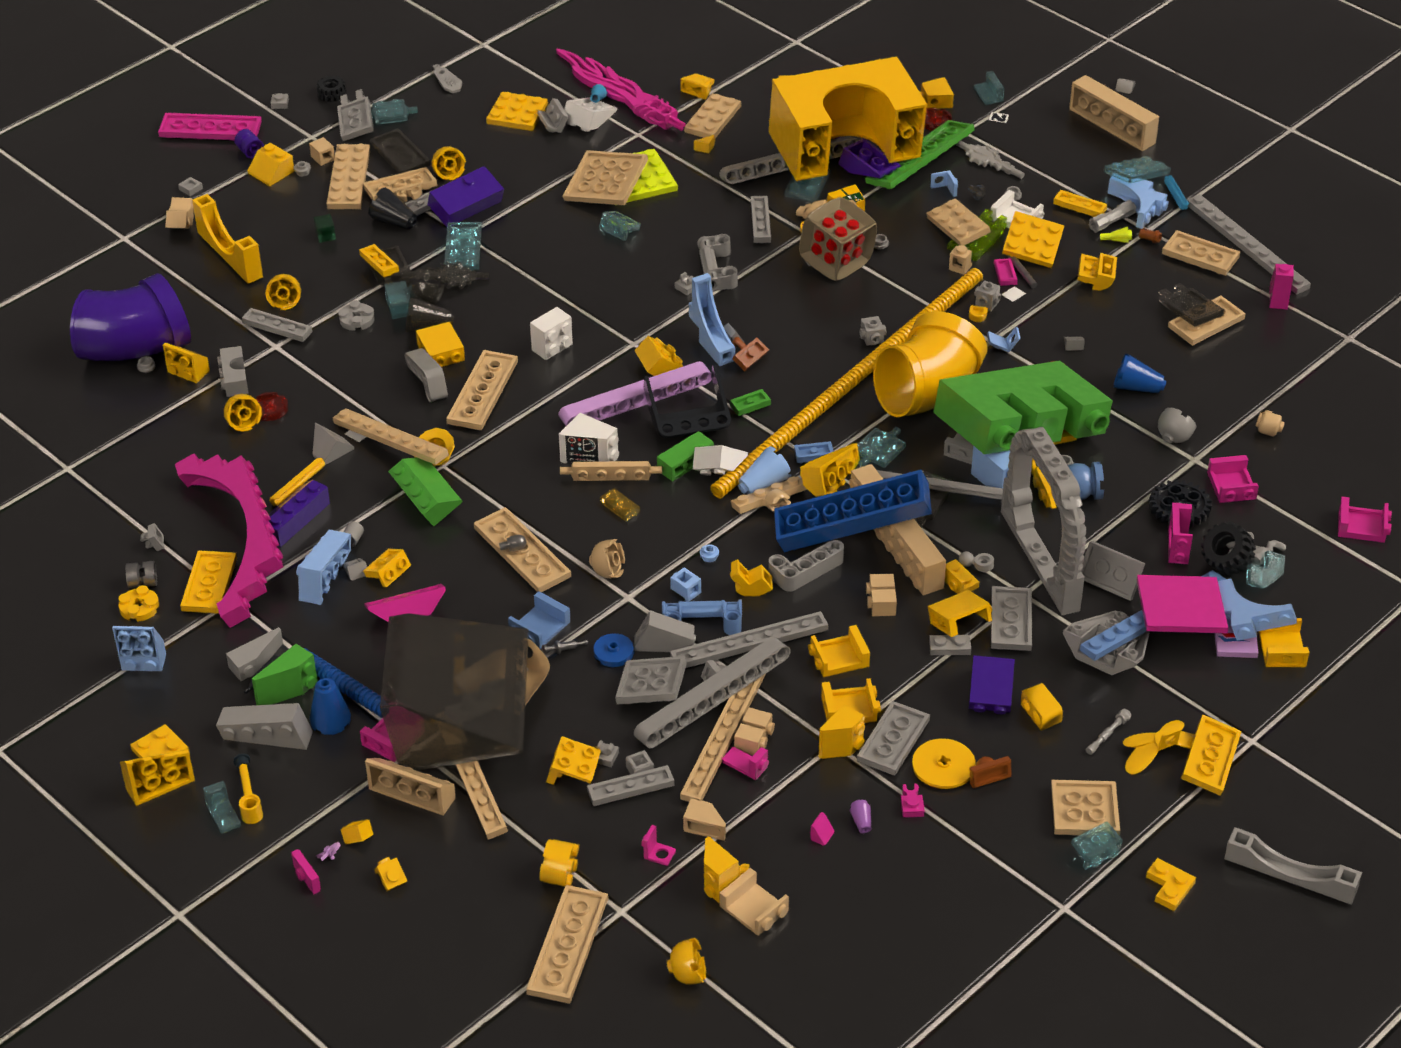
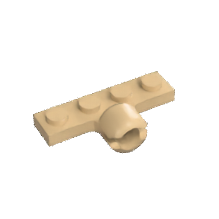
M798 476L790 477L786 481L773 483L770 487L757 489L748 495H740L737 499L731 500V505L740 514L761 506H766L774 512V508L791 504V501L788 500L791 495L805 491L807 488L803 486V481Z

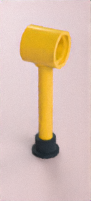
M244 753L238 754L234 757L233 762L237 770L240 771L244 796L239 800L241 817L243 822L255 824L263 818L261 801L257 795L252 794L248 773L250 756Z

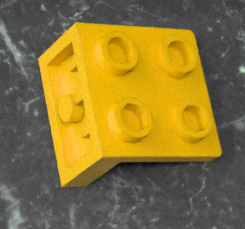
M561 736L546 782L554 785L556 778H561L562 774L591 783L601 750Z

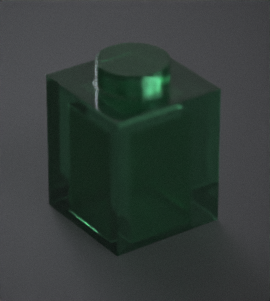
M331 214L314 217L315 231L319 243L336 240Z

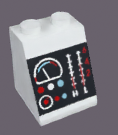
M579 413L559 433L560 462L572 464L573 462L616 461L619 456L617 428Z

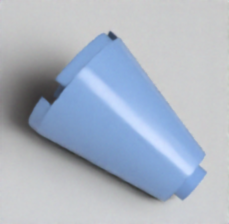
M767 447L739 479L738 487L743 494H750L757 489L770 487L773 483H780L791 477L788 474L791 469L787 461L781 454L777 455L773 452L776 450L774 447Z

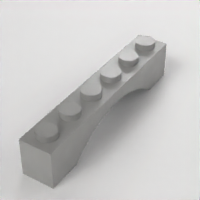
M1236 827L1229 838L1225 859L1351 905L1357 893L1362 872L1343 865L1316 866L1292 860L1270 848L1257 835Z

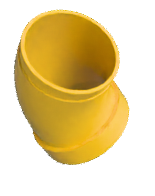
M932 311L920 315L908 335L907 342L884 347L875 360L873 381L877 398L883 409L894 417L910 416L934 409L940 379L976 374L979 371L988 351L984 336L973 324L951 313Z

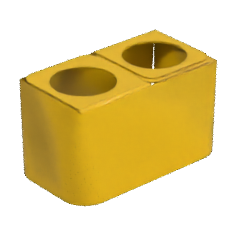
M1043 683L1022 690L1021 706L1041 731L1062 722V707Z

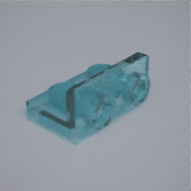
M617 211L603 212L599 228L621 240H627L628 233L639 230L641 224Z
M1105 822L1073 838L1071 844L1084 859L1083 867L1086 870L1092 866L1097 867L1108 858L1116 857L1121 851L1123 839L1108 822Z

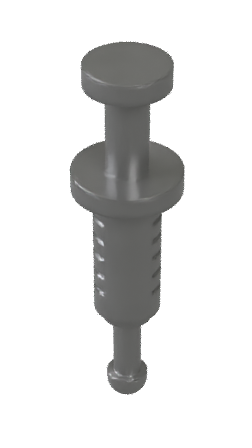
M574 640L562 643L555 641L553 646L542 645V652L546 655L548 651L555 650L557 654H560L563 650L575 649L578 645H587L588 641L576 642Z

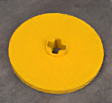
M934 739L923 743L917 748L912 759V767L916 776L925 784L940 789H952L964 785L970 780L969 767L976 766L974 755L969 748L951 739Z

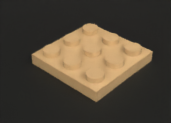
M1051 781L1054 834L1120 835L1116 781Z

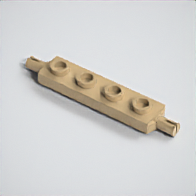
M649 461L573 462L571 467H560V475L571 474L573 481L649 480L651 474H662V466H651Z

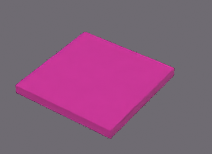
M1137 575L1136 581L1146 631L1228 633V623L1217 577Z

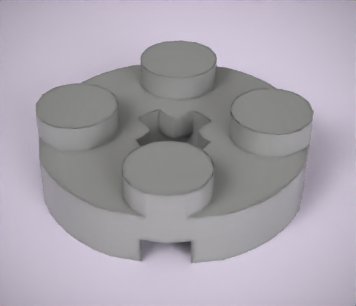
M357 300L351 301L349 305L343 307L338 313L341 326L347 330L355 331V328L360 327L363 330L374 323V309Z

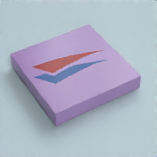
M1228 626V633H1214L1217 657L1258 658L1257 637L1237 641L1231 626Z

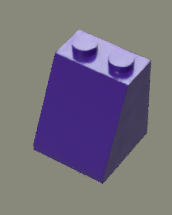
M973 656L969 709H973L975 712L989 710L994 711L996 714L1010 712L1015 659Z

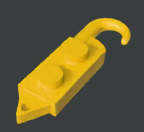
M1032 458L1031 473L1033 475V485L1039 491V498L1043 500L1046 508H1057L1052 496L1051 487Z

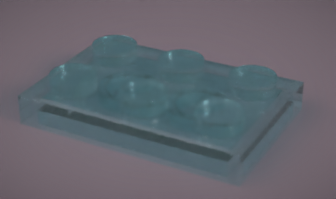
M828 169V175L796 181L792 175L784 192V197L809 202L818 201L830 176V169Z

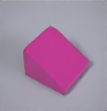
M821 812L811 825V840L825 846L834 834V829L825 813Z

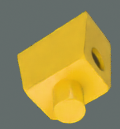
M945 77L921 84L920 94L926 101L928 109L953 108L954 94Z

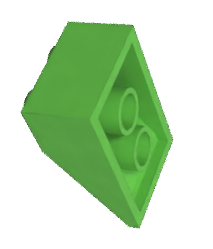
M295 644L252 678L256 705H272L303 695L309 689H312L318 682L314 655L298 644Z

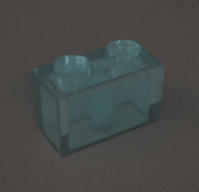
M400 281L384 284L386 300L392 319L413 316L412 308H415L414 298H411V288L407 287L406 282Z

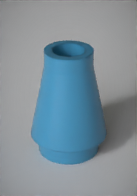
M600 84L594 85L591 89V101L597 103L605 98L607 94L606 88Z

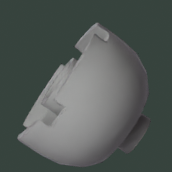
M1166 408L1158 420V430L1162 438L1168 443H1182L1188 440L1197 427L1190 416L1185 418L1181 415L1182 411L1175 408Z

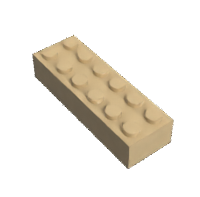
M1087 75L1072 82L1070 110L1141 151L1156 144L1159 123L1158 115Z

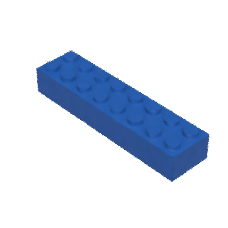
M917 470L774 508L776 540L783 551L788 552L932 514L929 482L923 471Z

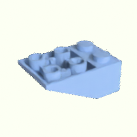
M112 627L122 670L162 671L166 650L164 640L154 627Z

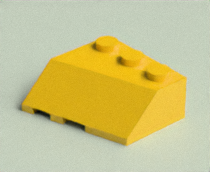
M188 750L120 762L126 790L136 806L195 781Z

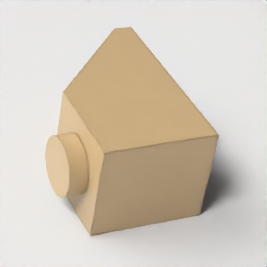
M691 799L683 817V830L725 841L726 823L712 803Z

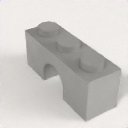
M236 346L220 349L221 356H218L217 360L218 366L222 367L219 368L222 390H226L227 397L241 393L249 394L242 347Z

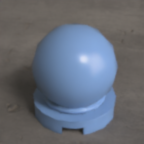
M1092 462L1090 468L1081 463L1068 465L1079 484L1081 500L1087 499L1090 495H1093L1095 500L1103 499L1104 490H1100V481H1104V475L1100 462Z

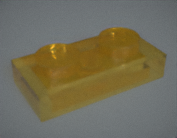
M615 488L600 497V503L625 521L640 513V507Z

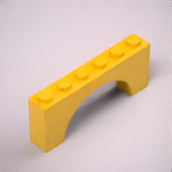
M208 194L193 199L197 231L202 238L248 284L263 278L258 244L250 236L234 241L223 225L216 202Z

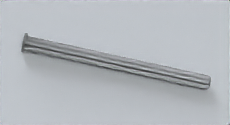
M877 470L883 479L902 475L901 473ZM926 477L929 482V489L1002 500L1003 488Z

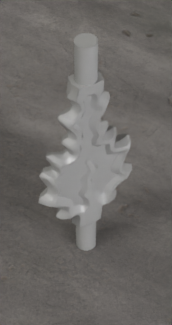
M961 140L956 144V146L965 150V155L969 156L970 162H975L979 166L983 165L984 167L989 164L991 167L994 166L997 171L1003 170L1005 173L1013 174L1020 179L1025 175V173L1016 169L1015 166L1010 165L1009 162L1001 161L1002 159L998 155L999 151L990 149L988 145H968Z

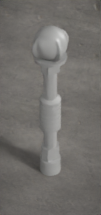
M1125 708L1120 710L1115 716V722L1110 727H1107L1098 736V739L1086 748V752L1089 755H1092L1099 745L1113 734V730L1117 726L1124 725L1130 720L1131 713Z

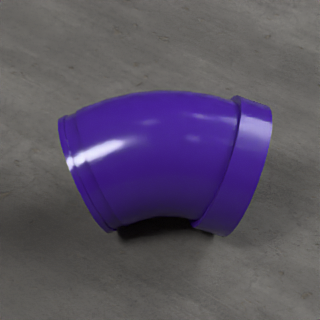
M159 273L139 281V285L127 289L114 291L83 290L75 300L70 321L71 345L75 355L83 360H131L163 352L164 343L184 347L191 343V331L182 305L171 285Z

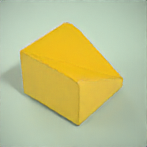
M715 135L694 140V150L709 154L715 145Z
M366 819L351 822L341 829L344 843L350 844L362 842L371 837L373 830L370 820Z

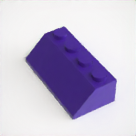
M311 480L300 486L269 513L271 518L269 522L275 530L273 535L279 542L278 547H282L330 504L327 486Z

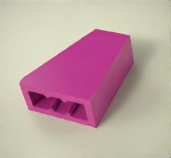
M1275 264L1270 282V308L1288 309L1294 277L1293 265Z

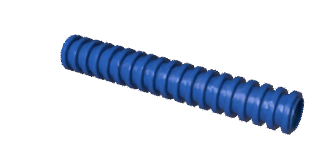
M309 651L314 655L317 677L334 680L339 691L381 718L389 712L390 701H387V699L373 692L367 686L359 683L348 674H345L326 660Z

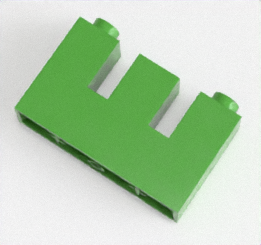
M1061 361L940 379L933 413L985 455L1010 450L1014 434L1023 429L1043 427L1053 442L1061 441L1063 429L1074 438L1105 434L1110 422L1109 415L1113 400Z

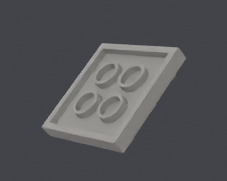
M686 657L627 660L615 697L617 704L677 700L687 664Z

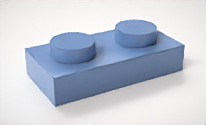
M831 441L794 445L797 463H806L834 452Z

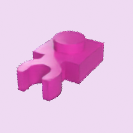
M903 784V796H901L902 816L924 817L923 796L918 795V784H914V790H908L906 784Z

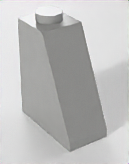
M650 610L634 635V650L670 652L691 646L696 640L694 625Z

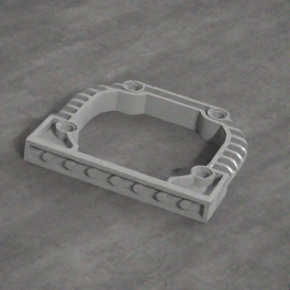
M1043 427L1023 429L1016 432L1011 440L1009 470L1007 478H1004L1001 513L1061 615L1079 612L1084 585V576L1081 571L1084 561V545L1086 544L1085 515L1080 508L1082 506L1080 487ZM1032 458L1049 483L1053 499L1060 511L1062 538L1058 565L1054 562L1034 528L1035 521L1031 508L1033 497L1030 489Z

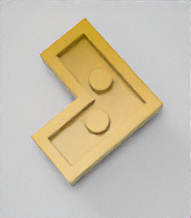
M1159 858L1155 860L1146 874V878L1163 886L1157 893L1155 902L1173 911L1176 910L1196 882V877Z

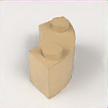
M172 197L170 209L166 211V228L188 229L192 227L194 218L192 198Z

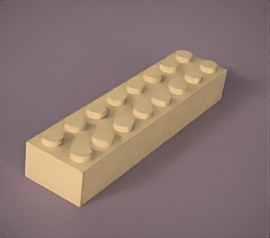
M869 464L851 470L849 484L850 488L880 481L883 478L874 466ZM915 519L873 529L876 532L877 538L882 540L886 550L891 552L896 563L900 564L905 575L909 576L914 587L919 589L922 595L944 588L946 559Z

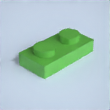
M763 389L730 400V407L738 416L771 405V399Z

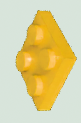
M166 724L130 744L131 750L139 758L182 750L189 751V747Z

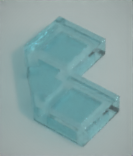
M1266 551L1264 568L1254 564L1247 565L1246 584L1261 589L1268 587L1284 574L1285 555Z

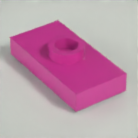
M298 849L291 852L293 866L296 869L299 880H304L313 894L320 892L319 876Z

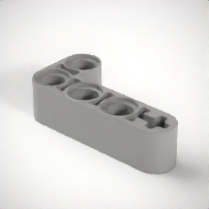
M423 348L406 352L405 360L407 366L424 383L428 401L433 402L447 398L448 392L441 366Z
M839 540L829 541L793 562H790L782 555H772L769 558L768 572L772 575V580L783 590L788 592L794 591L841 565L844 561V544Z

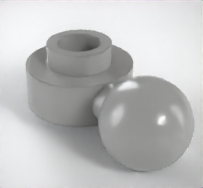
M965 551L959 555V563L964 567L974 564L978 571L988 572L994 568V557L988 553H981L974 557L972 553Z

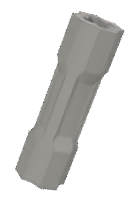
M1131 200L1125 201L1115 209L1089 219L1090 229L1096 233L1119 219L1135 214V203Z

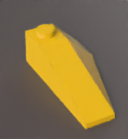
M857 443L816 458L801 466L800 476L803 486L815 497L838 492V488L846 483L844 480L846 476L851 474V470H854L860 462Z

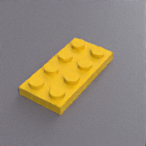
M197 552L180 605L181 611L219 613L216 603L220 602L227 593L237 561L236 553Z
M1202 715L1181 779L1221 795L1242 731Z

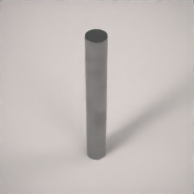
M1008 256L1031 288H1036V281L1016 257Z

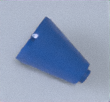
M1124 354L1121 361L1123 364L1118 368L1113 388L1159 393L1160 390H1164L1166 380H1164L1162 374L1133 356Z
M329 678L321 679L315 684L309 717L312 728L321 731V734L334 735L342 732L344 727L351 722L350 710L335 681Z

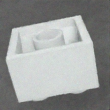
M723 445L695 447L693 470L700 471L701 475H711V472L724 475L727 471H734L748 456V452Z

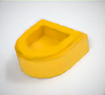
M971 305L969 319L974 322L984 321L987 317L988 308Z

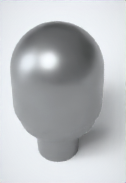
M522 535L510 536L507 538V541L499 543L500 550L509 549L513 552L525 548L527 541Z

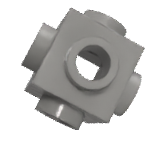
M984 280L975 290V306L987 307L988 311L992 312L1001 299L1000 286Z
M879 316L861 319L860 337L864 339L866 346L884 342L886 327L882 325Z

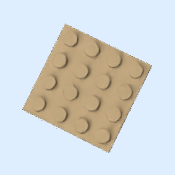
M587 150L563 194L564 201L625 205L648 161L647 154Z

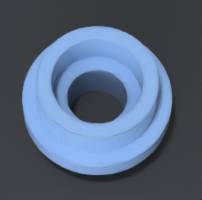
M705 545L700 549V556L705 562H714L719 556V549L714 545Z

